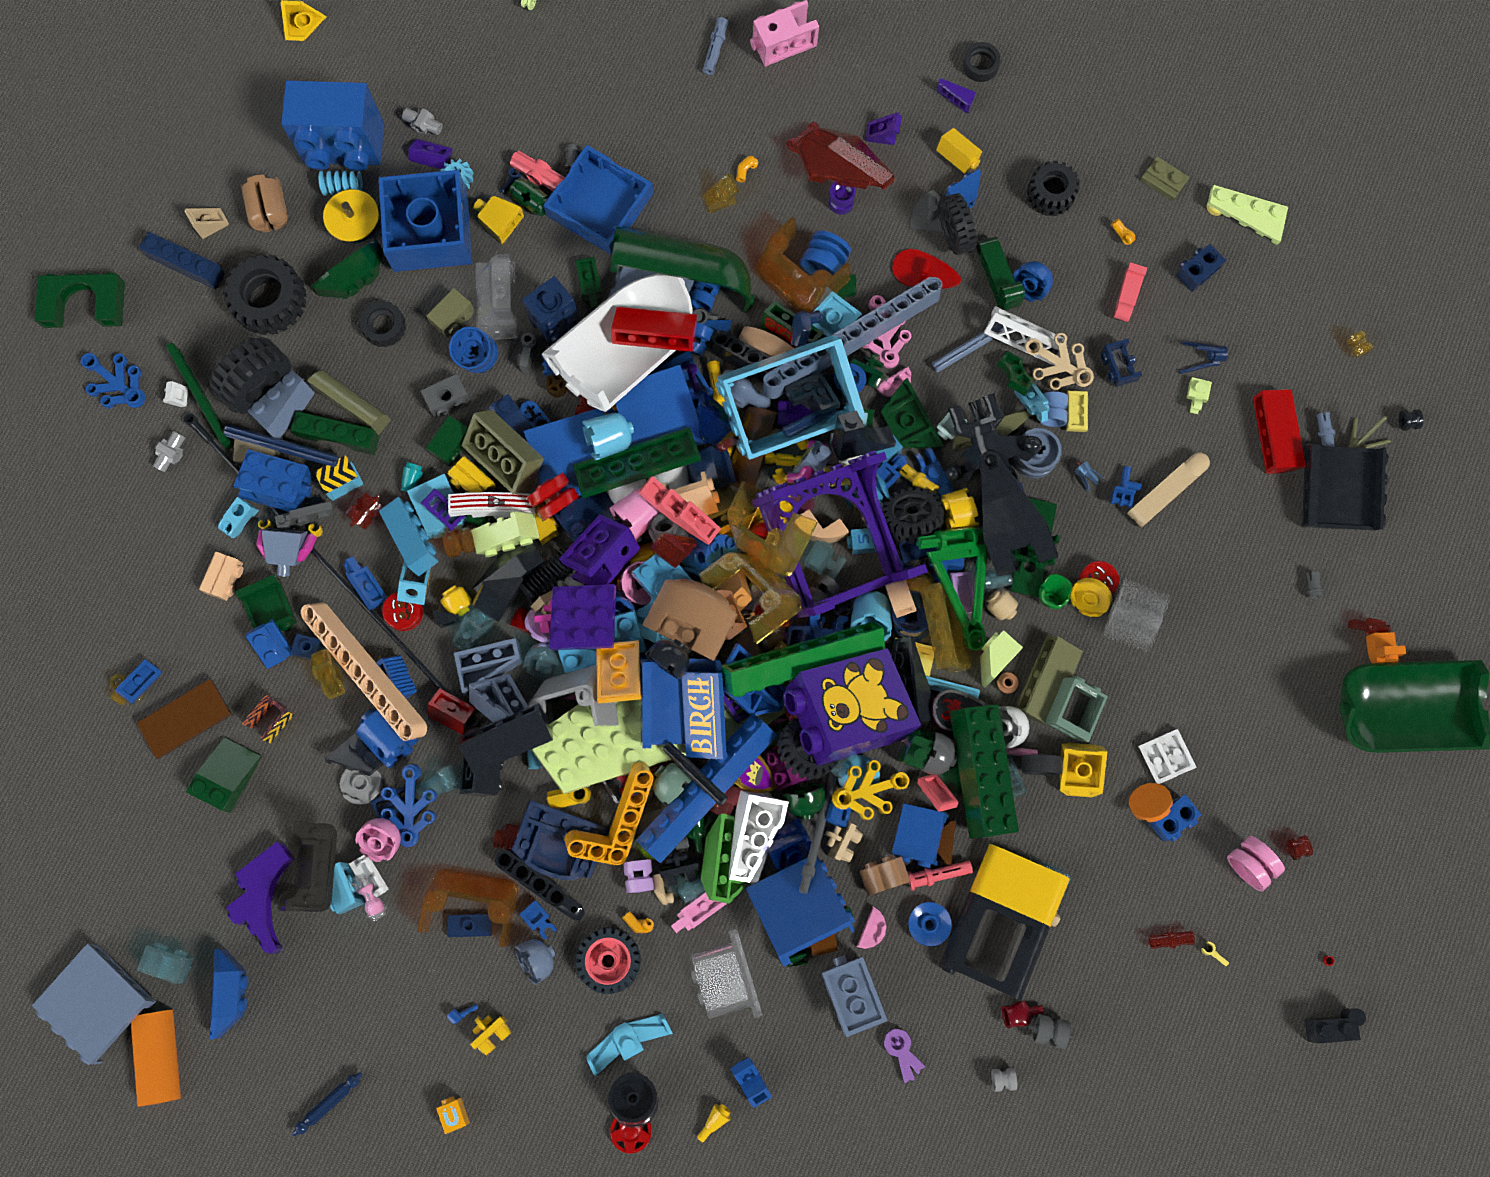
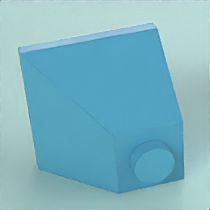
M338 862L334 867L329 890L331 898L329 905L332 911H336L337 914H343L366 903L362 892L359 891L360 887L349 863Z

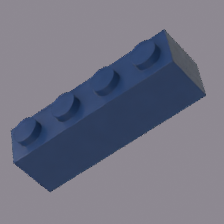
M148 232L139 247L147 258L216 290L225 275L217 263L151 232Z

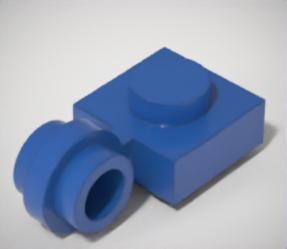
M899 453L891 462L894 464L893 466L885 461L877 470L876 474L881 479L883 478L887 489L901 476L896 469L901 471V468L909 462L906 460L907 457Z

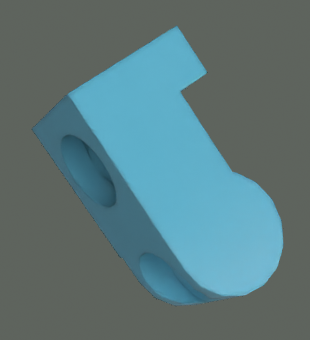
M237 497L224 514L218 528L229 537L235 538L242 532L252 516L255 517L259 510L246 500Z

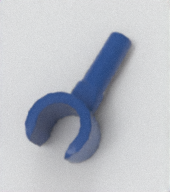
M475 1004L461 1013L455 1008L447 1015V1018L451 1023L457 1024L463 1017L479 1008Z

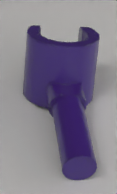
M692 363L682 365L681 368H686L694 391H698L699 387L695 378L697 366Z

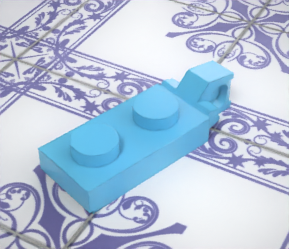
M1034 382L1025 396L1014 390V394L1031 415L1036 414L1040 422L1049 420L1048 400Z

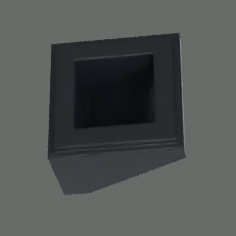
M433 610L436 624L440 628L460 622V619L455 614Z

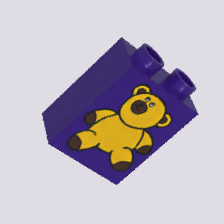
M888 648L802 671L785 688L784 703L786 709L791 715L797 716L802 728L800 733L801 745L808 755L813 754L817 766L903 741L921 726Z

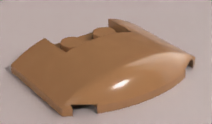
M688 579L665 580L642 625L672 641L677 639L686 648L714 661L738 614L735 610H732L729 601L711 587Z

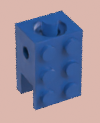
M248 449L233 486L240 489L238 496L241 499L289 512L302 508L305 497L311 495L312 486L310 484L313 478L306 465Z

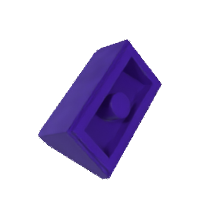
M415 139L409 147V161L438 169H445L444 163L448 164L452 154V148L420 139Z

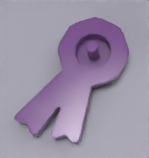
M893 1029L885 1035L884 1046L890 1055L898 1057L904 1083L914 1080L915 1078L910 1066H912L917 1074L925 1066L909 1051L911 1046L910 1037L904 1030Z

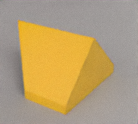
M281 0L285 40L305 41L327 17L301 0Z

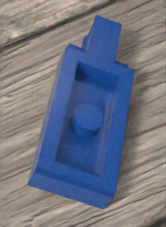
M354 557L346 559L343 566L346 569L347 578L367 608L372 610L383 605L388 597L367 566H359Z

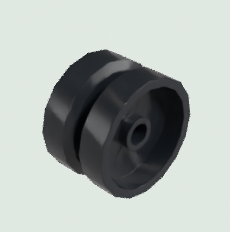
M627 1073L620 1076L612 1084L608 1103L614 1118L621 1125L628 1128H640L647 1125L655 1117L659 1098L654 1084L647 1076L640 1073ZM632 1098L633 1100H635L637 1098V1101L635 1103H631L630 1099Z

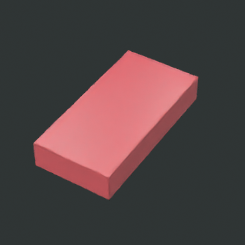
M929 775L918 779L917 784L938 812L957 807V799L938 775Z

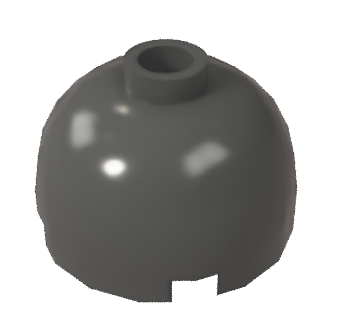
M933 731L931 734L934 745L921 771L931 775H940L945 773L950 766H955L957 755H955V746L951 739L942 733Z

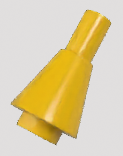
M714 1104L705 1127L697 1135L698 1140L704 1142L712 1132L731 1120L729 1115L731 1112L724 1104Z

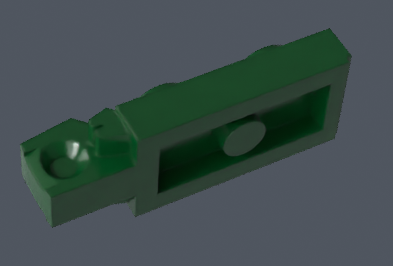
M595 256L575 260L582 296L585 303L590 302L592 311L599 306L598 300H602V290Z

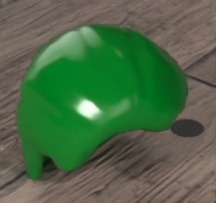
M1050 574L1039 588V599L1045 607L1054 610L1060 609L1070 600L1069 597L1073 586L1070 580L1064 576Z

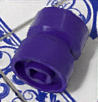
M836 180L830 187L829 207L834 213L843 215L849 213L853 208L855 187L849 180Z

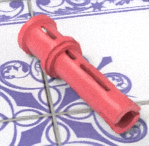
M967 860L935 869L925 867L924 870L913 873L908 871L910 879L908 885L910 890L913 891L916 887L924 885L930 887L937 881L972 874L971 862Z

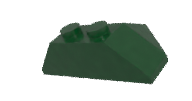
M374 240L371 244L361 247L322 275L318 281L311 285L318 296L347 299L356 295L365 285L373 283L379 275L383 253L379 242Z

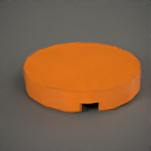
M1147 783L1133 791L1130 795L1129 806L1132 814L1137 819L1155 822L1163 819L1170 813L1173 800L1170 791L1165 786L1158 783Z

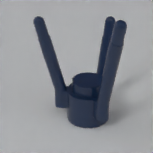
M1182 341V345L1207 351V358L1211 362L1180 370L1179 373L1183 374L1210 366H1219L1220 362H1224L1227 359V347Z

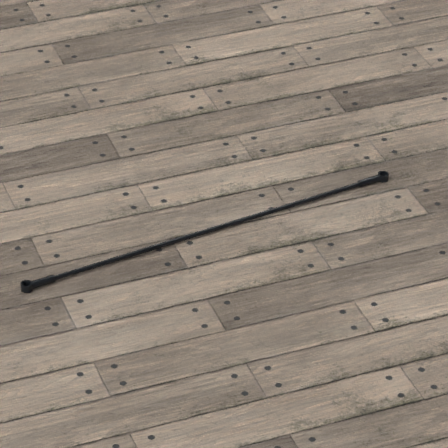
M192 413L186 414L184 422L189 427H192L207 444H210L238 474L240 468L213 441L214 438L198 422V418ZM190 418H194L191 423H188ZM268 506L277 516L282 515L277 508ZM293 525L289 528L290 530H297ZM313 547L311 553L438 688L451 694L373 610L367 608L361 597ZM475 714L472 717L476 718V723L470 724L469 721L467 723L472 728L477 727L480 723L479 717Z

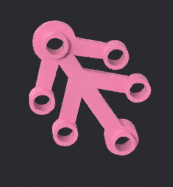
M880 295L873 296L869 302V309L873 311L886 303L885 299ZM875 300L880 301L881 304H880V305L876 304V303H875ZM905 322L876 338L882 342L883 349L874 344L873 341L863 346V348H868L873 353L879 354L880 362L884 363L883 367L893 368L898 364V352L911 339L910 331L902 330L898 336L899 340L891 348V338ZM902 335H907L908 339H904ZM886 356H891L893 360H888Z

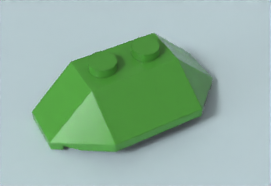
M721 813L706 836L701 881L709 900L729 904L746 887V882L728 879L735 816Z

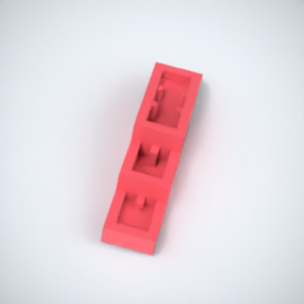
M653 476L647 480L638 492V494L671 521L708 545L721 529L692 501L686 502L672 488L668 490Z

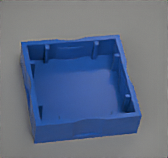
M586 145L571 166L568 175L558 184L543 207L548 218L611 255L616 226L624 228L632 226L654 194L653 185L645 178L617 165L609 157Z

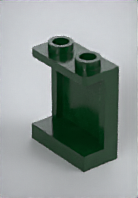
M271 575L235 591L238 599L243 602L253 629L270 622L271 619L274 620L280 631H287L293 627V624L298 623L281 580L277 576Z

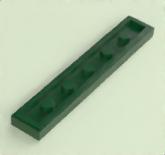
M172 342L165 345L220 443L227 450L230 449L234 444L230 437H226L223 434L225 429L180 349Z

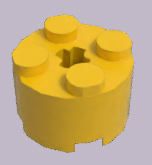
M967 488L942 495L940 501L943 504L946 519L944 520V527L946 530L971 526L976 528L979 526V523L975 522L974 518L978 516L977 508L973 497L967 496Z

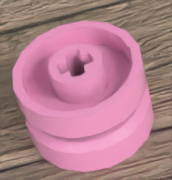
M1248 836L1241 843V849H1234L1227 856V860L1234 871L1247 884L1260 892H1263L1271 884L1270 878L1276 879L1285 871V867L1278 856L1265 843L1253 836Z

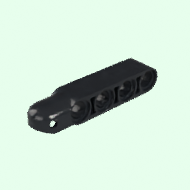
M501 850L496 854L495 864L499 869L549 905L555 907L572 920H581L585 915L582 905L569 896L565 889L544 874L527 866L519 856L508 850ZM505 854H508L511 858L510 864L507 866L501 864V857ZM525 866L528 869V875L521 879L518 876V870L520 867ZM538 879L545 881V888L541 891L535 888V883ZM556 891H560L563 895L562 901L558 904L552 899V895ZM574 907L577 908V911L575 913L573 912Z

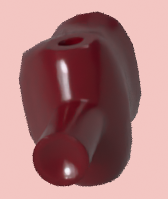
M1023 1000L1011 1005L1002 1006L1001 1012L1006 1028L1010 1029L1012 1027L1030 1025L1031 1016L1043 1014L1044 1009L1042 1005L1028 1007L1027 1003Z

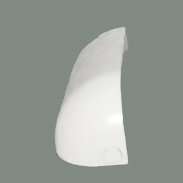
M653 274L625 285L542 353L543 357L556 376L560 374L568 382L566 387L576 396L581 394L588 399L587 404L606 412L676 351L612 344L611 327L616 307L692 314L691 299L683 278Z

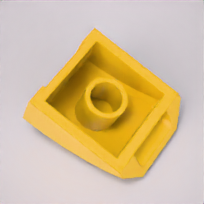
M1063 743L1061 748L1063 773L1060 775V791L1066 796L1094 797L1102 794L1107 750L1103 746L1096 744Z

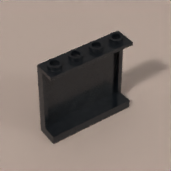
M1321 444L1305 446L1306 467H1304L1302 527L1369 531L1383 530V526L1386 524L1384 506L1387 502L1385 485L1388 481L1386 465L1389 459L1386 447L1371 449L1320 446Z

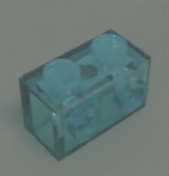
M155 942V945H146L137 971L175 984H184L186 982L194 960L193 957L188 956L189 952L181 949L172 951L167 949L168 945Z

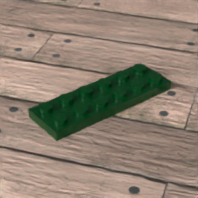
M688 427L629 446L624 451L599 460L592 458L574 464L573 467L580 494L584 499L701 461L691 428Z

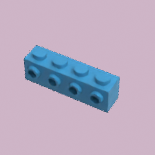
M397 497L379 510L407 567L420 576L439 562L435 555L437 551L427 541L429 536L424 529H421L422 523L413 514L415 511L413 506L408 501L404 502L400 497Z

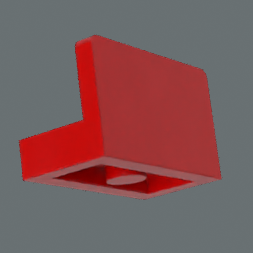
M439 688L428 703L427 715L463 735L466 732V724L475 713L476 708Z

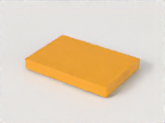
M639 640L614 643V648L596 649L598 704L641 699Z

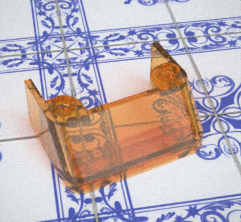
M791 217L770 237L756 265V270L762 280L798 311L809 313L813 312L832 291L837 293L850 280V265L846 263L833 276L826 270H818L811 276L806 274L783 254L788 248V242L796 236L795 218Z
M441 869L435 874L424 897L417 932H429L432 913L441 911L445 907L447 897L449 896L488 903V916L490 920L494 923L503 924L499 947H508L519 894L518 885L511 880Z

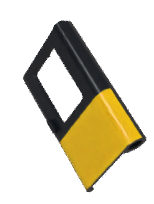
M989 844L941 959L942 970L952 975L955 972L961 973L1021 1001L1070 878L1005 849ZM988 909L1022 923L1026 927L1004 981L996 980L966 966L964 963L982 917Z

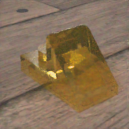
M726 174L702 195L710 213L737 203L734 196L739 192L733 175Z

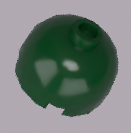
M808 783L806 787H801V784L784 789L782 792L783 800L788 801L787 810L795 816H801V819L813 818L814 814L819 812L825 803V790L823 784Z

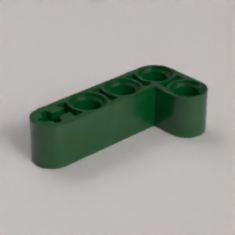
M995 236L977 242V252L998 307L1005 311L1020 307L1025 298L1024 287L1020 281H1014L998 238Z

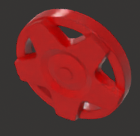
M613 1120L610 1136L618 1150L633 1154L647 1146L652 1133L650 1122L647 1124V1133L642 1127L628 1128L620 1123V1128L614 1131L617 1120ZM617 1141H623L625 1148L621 1147ZM637 1142H643V1145L635 1149Z

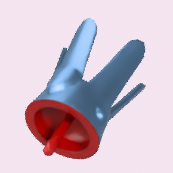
M1077 461L1079 467L1075 472L1080 476L1087 491H1089V484L1085 475L1095 485L1099 484V479L1095 474L1104 479L1103 476L1091 468L1087 461L1083 464Z

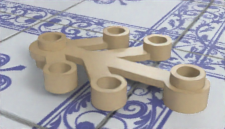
M1058 332L1054 336V341L1058 344L1060 357L1043 348L1041 342L1036 338H1030L1026 341L1025 350L1030 355L1039 354L1055 364L1043 369L1040 367L1034 368L1032 376L1036 380L1067 371L1072 375L1062 379L1057 377L1051 378L1049 380L1050 388L1058 390L1062 386L1074 383L1078 386L1086 387L1092 383L1094 374L1085 365L1083 356L1084 346L1076 342L1071 346V352L1076 357V368L1070 364L1066 345L1067 336L1064 333ZM1060 335L1064 336V340L1062 342L1057 341V338ZM1034 342L1036 347L1031 350L1029 345ZM1077 345L1081 347L1079 352L1074 351ZM1037 370L1042 371L1040 377L1035 376ZM1082 373H1086L1084 380L1080 379ZM1054 380L1059 382L1057 387L1052 386Z

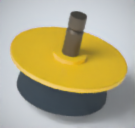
M353 189L335 194L327 202L323 212V220L328 232L335 238L349 243H360L371 237L376 229L379 218L378 207L374 199L363 191Z

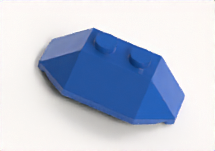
M736 644L726 664L752 656L740 644ZM782 685L767 686L761 691L754 690L740 697L732 696L724 689V692L749 715L752 713L761 715L781 711L785 705L784 693L786 689Z
M214 949L209 1039L221 1038L244 1015V1011L247 1009L245 989L248 987V976L246 975V970L226 949Z

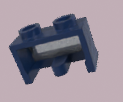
M1129 338L1105 345L1102 350L1103 353H1101L1103 364H1107L1109 368L1107 373L1108 379L1111 383L1114 382L1115 387L1137 382L1142 376L1141 371L1135 373L1133 368L1135 356H1129L1126 347L1130 342Z

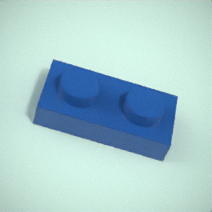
M145 659L115 689V692L133 705L162 675V671Z

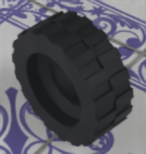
M381 300L380 302L375 301L363 309V313L359 318V326L363 335L371 344H375L377 347L393 346L404 336L406 321L396 305L389 301ZM380 315H387L392 319V327L385 333H379L373 328L374 320Z

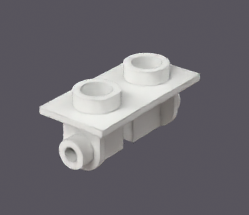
M365 854L349 863L350 868L362 887L369 883L371 884L370 892L373 898L389 890L372 860L366 857Z

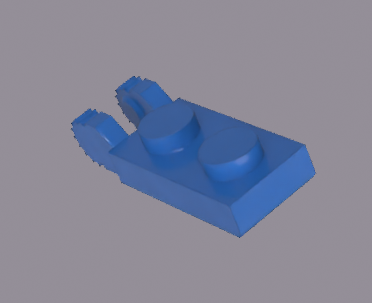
M927 448L925 452L931 463L930 465L925 466L924 460L919 453L915 454L914 458L920 468V473H924L927 479L939 486L938 490H934L937 491L935 495H938L941 500L942 495L954 492V489L939 461L936 460L932 449Z

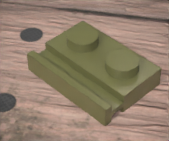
M1157 156L1140 181L1173 202L1190 177Z

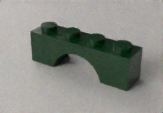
M297 411L291 427V431L297 438L314 442L319 440L330 441L344 445L354 451L375 455L380 436L374 429Z

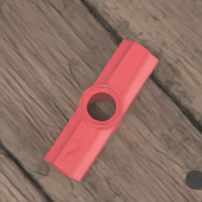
M521 151L515 152L511 158L510 166L525 174L535 185L541 186L542 184L554 191L558 184L565 179L564 176L553 171L543 160H535Z

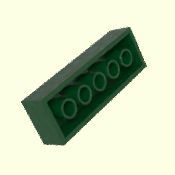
M999 704L950 711L969 839L1019 832Z

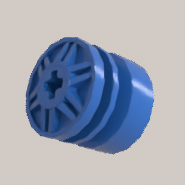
M816 231L809 242V248L805 250L800 260V266L812 277L824 282L834 283L842 271V265L846 263L851 253V248L844 239L831 232Z
M463 327L456 331L450 340L449 352L451 358L457 365L469 372L484 373L491 369L497 361L498 346L496 342L479 328ZM475 348L478 349V350H477L478 353H479L478 355H475V351H474Z

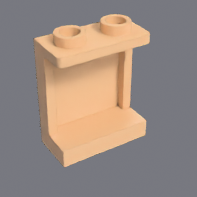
M705 471L701 472V481L673 489L686 502L692 501L706 515L719 512L717 503H720L717 491L713 492L715 488L712 478H707Z

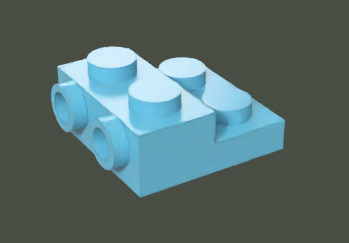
M832 291L814 310L821 311L823 317L817 319H823L822 322L812 325L824 332L822 338H826L863 316L861 312Z

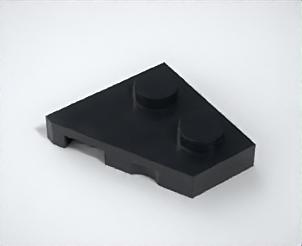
M356 733L325 757V762L328 764L333 762L343 765L344 769L355 770L367 776H371L384 765Z

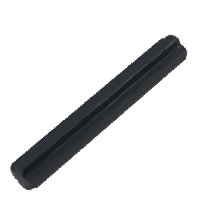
M668 742L663 747V751L718 805L724 804L727 796L671 742Z

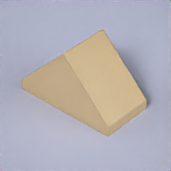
M221 208L185 209L188 219L202 239L225 228L229 224Z

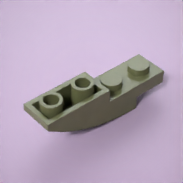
M1022 409L1016 410L1011 415L1005 416L996 430L998 429L999 435H1013L1028 420L1031 413ZM956 435L952 441L954 451L971 447V438Z

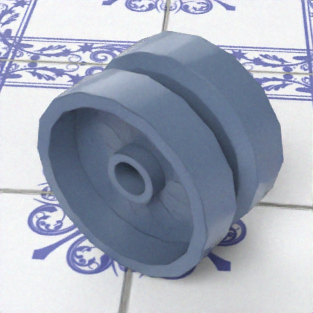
M1044 428L1028 430L1022 436L1038 437L1042 441V448L1028 462L1014 456L1013 463L1022 475L1028 478L1039 479L1047 476L1054 469L1061 457L1062 446L1058 437Z

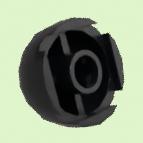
M668 639L659 640L645 654L650 661L654 662L655 660L659 668L679 680L682 679L689 667V656L684 650L686 646L677 639L673 642Z

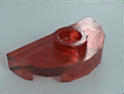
M1366 618L1365 622L1357 621L1356 619L1348 621V628L1365 631L1369 635L1373 633H1391V626L1386 625V622L1383 620Z

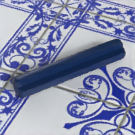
M816 410L783 427L784 436L790 438L831 417L836 413V410L822 415L819 410Z

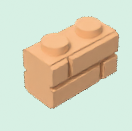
M215 552L199 590L205 594L227 601L228 597H231L235 592L234 584L236 579L240 578L243 573V563L233 557Z

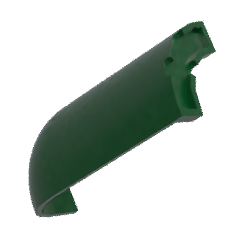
M616 226L610 271L618 273L620 266L720 285L735 290L744 297L743 312L747 313L749 306H753L755 295L751 294L752 285L749 271L742 259L731 250L717 245Z
M1482 660L1371 663L1357 666L1345 675L1340 694L1339 711L1347 738L1356 748L1372 753L1489 749L1490 720L1488 710H1483L1482 703L1483 699H1487V685L1490 673Z

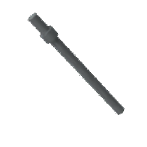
M834 772L829 773L825 789V803L819 812L806 865H803L801 872L803 877L799 892L804 894L808 893L811 878H814L816 870L814 866L826 823V815L838 776Z

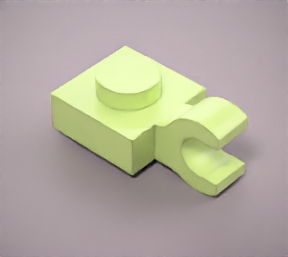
M1193 377L1190 379L1186 397L1192 400L1190 413L1198 414L1199 410L1201 411L1203 402L1206 403L1209 399L1212 382Z

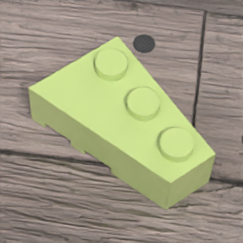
M514 511L510 513L511 517L504 520V517H500L495 523H486L471 530L476 553L484 554L485 557H492L497 555V551L500 550L506 552L514 550L515 546L519 544L521 546L532 544V540L540 538L534 514Z

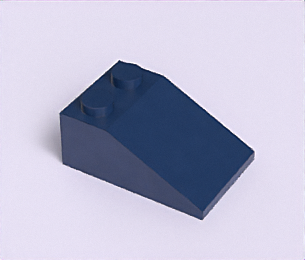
M606 491L584 499L582 497L576 499L554 514L559 525L573 543L599 514L620 524L622 523L619 518L615 520L609 508L614 503Z

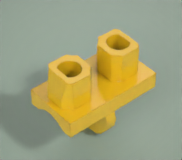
M490 1015L484 1020L479 1016L475 1018L477 1026L472 1031L476 1035L481 1030L484 1032L470 1044L473 1049L478 1048L482 1053L488 1055L496 1048L489 1039L492 1034L495 1033L503 1041L512 1033L505 1023L507 1019L504 1016L499 1017L491 1026H488L493 1020Z

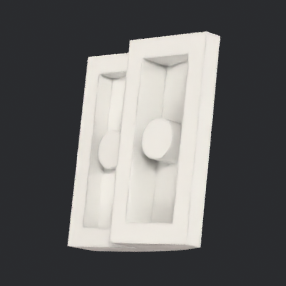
M1178 729L1139 746L1158 784L1197 768Z

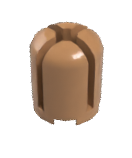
M264 174L255 175L247 178V183L243 186L241 185L248 222L256 231L271 232L270 224H273L276 231L287 224L288 215L281 182L276 176L275 180L265 178Z

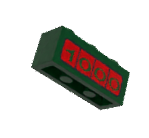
M774 301L763 312L759 327L791 345L793 334L792 321L795 313ZM811 324V332L807 344L822 339L824 332Z

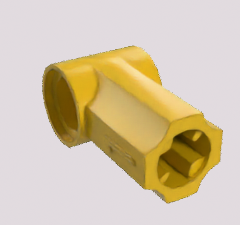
M588 787L583 788L585 796L580 800L576 798V791L563 794L560 789L547 792L548 804L554 809L585 804L591 798V791Z

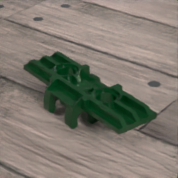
M1029 498L1046 520L1052 533L1057 504ZM1060 535L1052 536L1054 544H1058ZM1031 545L1027 546L1026 556L1020 555L1021 548L1014 550L1013 553L1019 571L1014 572L1010 592L1039 598L1038 593L1042 584L1045 566L1054 565L1056 558L1038 564L1036 553ZM1032 562L1035 565V571L1027 572L1024 564Z

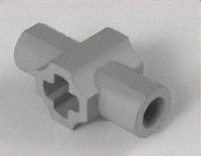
M406 108L402 114V120L411 123V128L421 135L426 134L427 131L439 135L442 130L443 124L434 120V115L428 110L422 108L416 112Z
M173 431L168 441L163 439L155 448V454L158 457L153 467L166 472L170 463L175 465L180 461L183 456V449L180 446L185 437Z

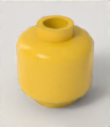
M454 585L442 593L441 604L448 613L458 614L460 617L470 610L468 606L472 603V599L463 587H456Z

